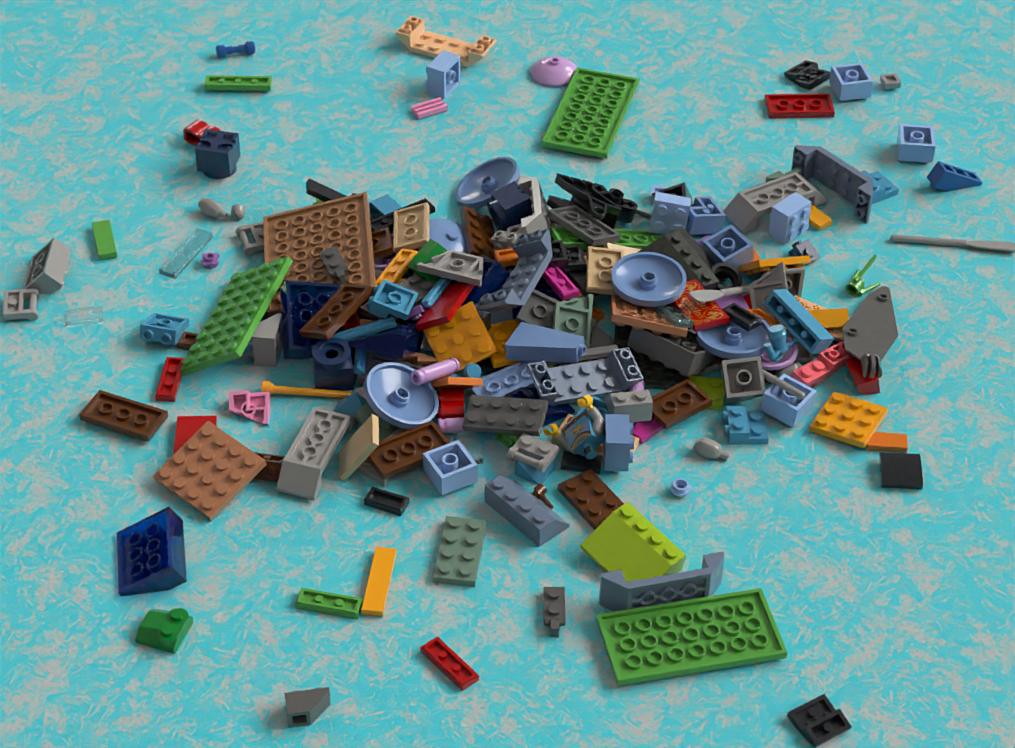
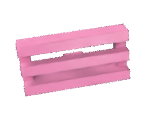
M440 97L411 106V112L418 119L448 110V105Z

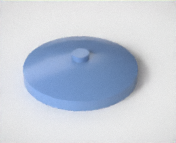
M498 157L480 164L471 170L457 186L455 192L457 201L462 207L464 205L473 209L487 206V202L492 200L491 192L513 181L517 182L520 175L519 166L510 157Z
M442 218L429 219V239L436 241L446 250L468 254L461 224Z
M637 252L626 255L616 262L612 269L611 284L615 292L630 303L639 306L658 307L670 304L681 297L686 287V273L677 261L666 255L655 252Z
M762 319L760 326L749 332L729 320L727 324L696 331L695 334L698 343L706 351L727 359L760 356L766 352L763 344L772 343L768 336L770 325L764 319Z
M395 362L378 364L368 373L363 386L365 398L373 411L386 422L404 429H412L432 421L439 407L438 396L430 382L419 386L413 384L411 373L415 369L407 365Z

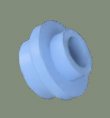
M683 478L675 479L670 487L671 493L678 497L687 496L691 490L689 482Z

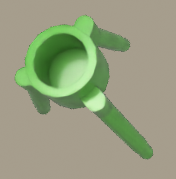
M873 255L861 272L858 269L850 282L845 286L850 295L856 296L859 294L863 296L866 292L880 286L878 282L864 289V281L861 279L877 255Z

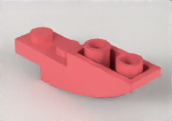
M841 341L819 353L817 359L794 370L791 377L807 386L815 387L846 364V359L853 358L854 356L845 350L844 341Z

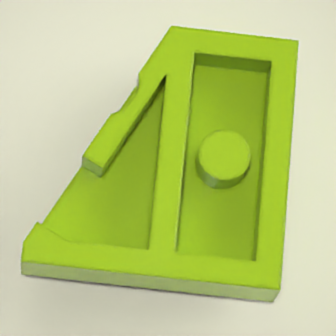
M690 375L688 379L712 399V406L706 409L722 411L724 398L723 379Z

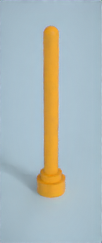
M263 381L261 392L269 391L270 395L278 393L342 399L352 394L351 391L275 386L271 381Z

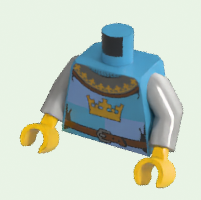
M585 395L583 396L584 399H578L577 403L579 407L587 408L560 429L561 434L558 432L559 429L556 424H548L552 428V433L548 429L543 431L546 436H554L556 441L572 454H580L586 456L587 459H593L597 456L596 448L604 442L605 420L598 409L592 406L593 398Z

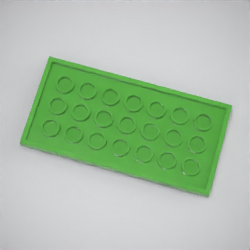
M577 67L542 139V147L607 159L638 89L640 79Z
M289 256L282 259L277 258L268 264L263 263L259 267L249 268L245 272L235 273L231 276L229 284L224 288L222 296L217 300V305L210 312V317L204 323L202 331L197 335V342L190 347V352L182 361L183 364L180 370L183 376L242 356L293 262Z
M761 588L596 614L597 625L617 686L787 658V650Z

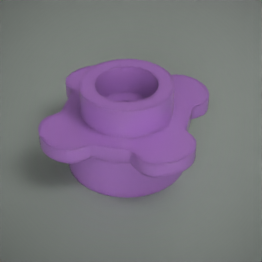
M211 252L202 254L203 260L201 265L207 269L217 267L220 255Z

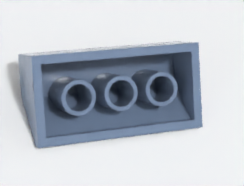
M499 475L485 484V503L539 547L570 527L568 522L516 480Z

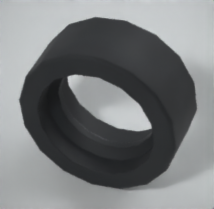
M717 263L710 269L714 275L722 274L728 277L733 287L741 286L742 276L731 264ZM718 284L716 290H721V289H726V288H733V287H724V286Z

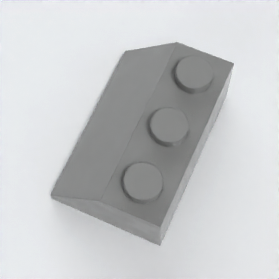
M56 238L49 241L32 256L23 289H37L39 294H52L56 289L60 290L64 285L63 279L71 259V249Z

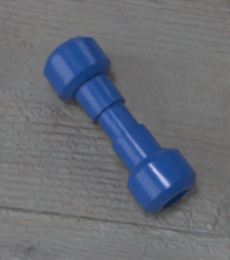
M247 41L243 45L233 47L216 46L218 58H224L228 54L246 52L247 54H254L256 52L253 41Z

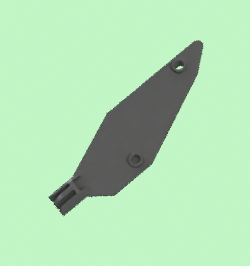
M881 286L868 294L842 328L845 350L861 361L864 377H866L868 372V378H873L876 372V378H881V361L898 337L890 289L886 286Z

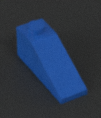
M940 161L935 164L927 176L931 187L936 190L950 191L980 186L983 183L976 173Z

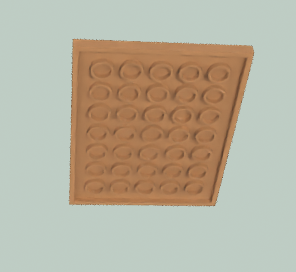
M367 192L263 217L265 263L268 264L277 258L282 259L288 256L293 261L266 310L268 318L277 313L287 314L325 304L344 284L371 286L373 291L375 290L376 276ZM335 245L349 271L345 273L348 282L342 285L337 277L331 279L319 252Z

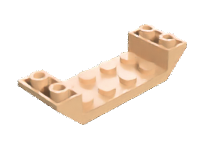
M410 16L396 31V35L410 52L435 59L444 50L460 55V66L467 68L481 60L496 43V39L482 35L474 44L432 33L431 31H425L424 20L414 16Z

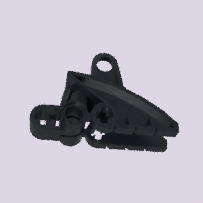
M557 173L555 183L570 193L572 198L571 200H566L549 195L547 205L552 209L576 205L612 229H614L617 221L623 223H631L633 221L638 205L632 200L624 199V194L619 189L611 188L608 192L603 185L593 184L589 181Z

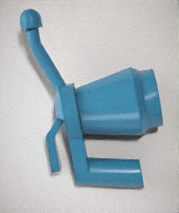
M777 324L769 328L768 336L773 344V348L771 343H765L763 346L768 358L772 362H778L783 357V353L788 350V347L797 344L799 341L794 338L791 343H786V330L783 325Z
M470 363L465 366L461 374H452L451 377L480 378L481 374L485 373L481 371L478 364Z

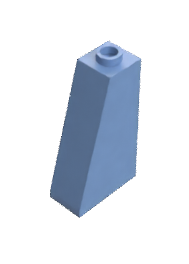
M521 322L506 342L505 351L507 360L578 363L580 358L586 353V345L584 344V336Z

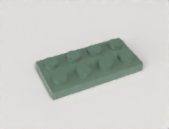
M446 516L433 575L434 583L475 587L487 520Z

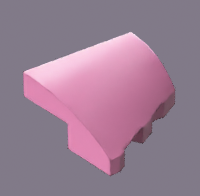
M248 390L229 392V411L263 425H269L270 392L250 393Z

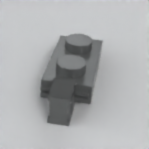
M336 245L319 252L331 279L337 277L341 285L347 283L345 273L349 271Z
M543 587L544 625L550 626V637H559V626L565 625V587Z

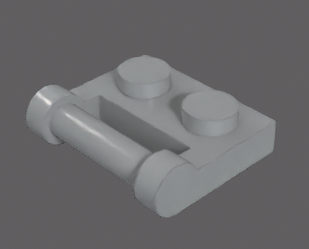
M263 222L239 226L235 232L242 241L243 251L246 256H251L255 252L264 250ZM251 233L255 243L250 244L247 234Z
M33 288L4 291V320H37L38 311L36 308L39 291ZM24 298H29V309H24Z
M523 433L515 445L508 450L506 458L512 461H520L544 473L559 453V447Z

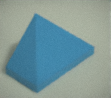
M354 392L338 401L334 411L355 416L356 412L367 401L357 392Z
M555 458L544 473L537 471L535 467L515 460L516 476L537 485L543 484L555 469Z

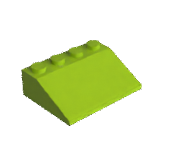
M629 502L613 511L580 545V548L606 572L621 570L626 582L678 573L682 570L686 554Z

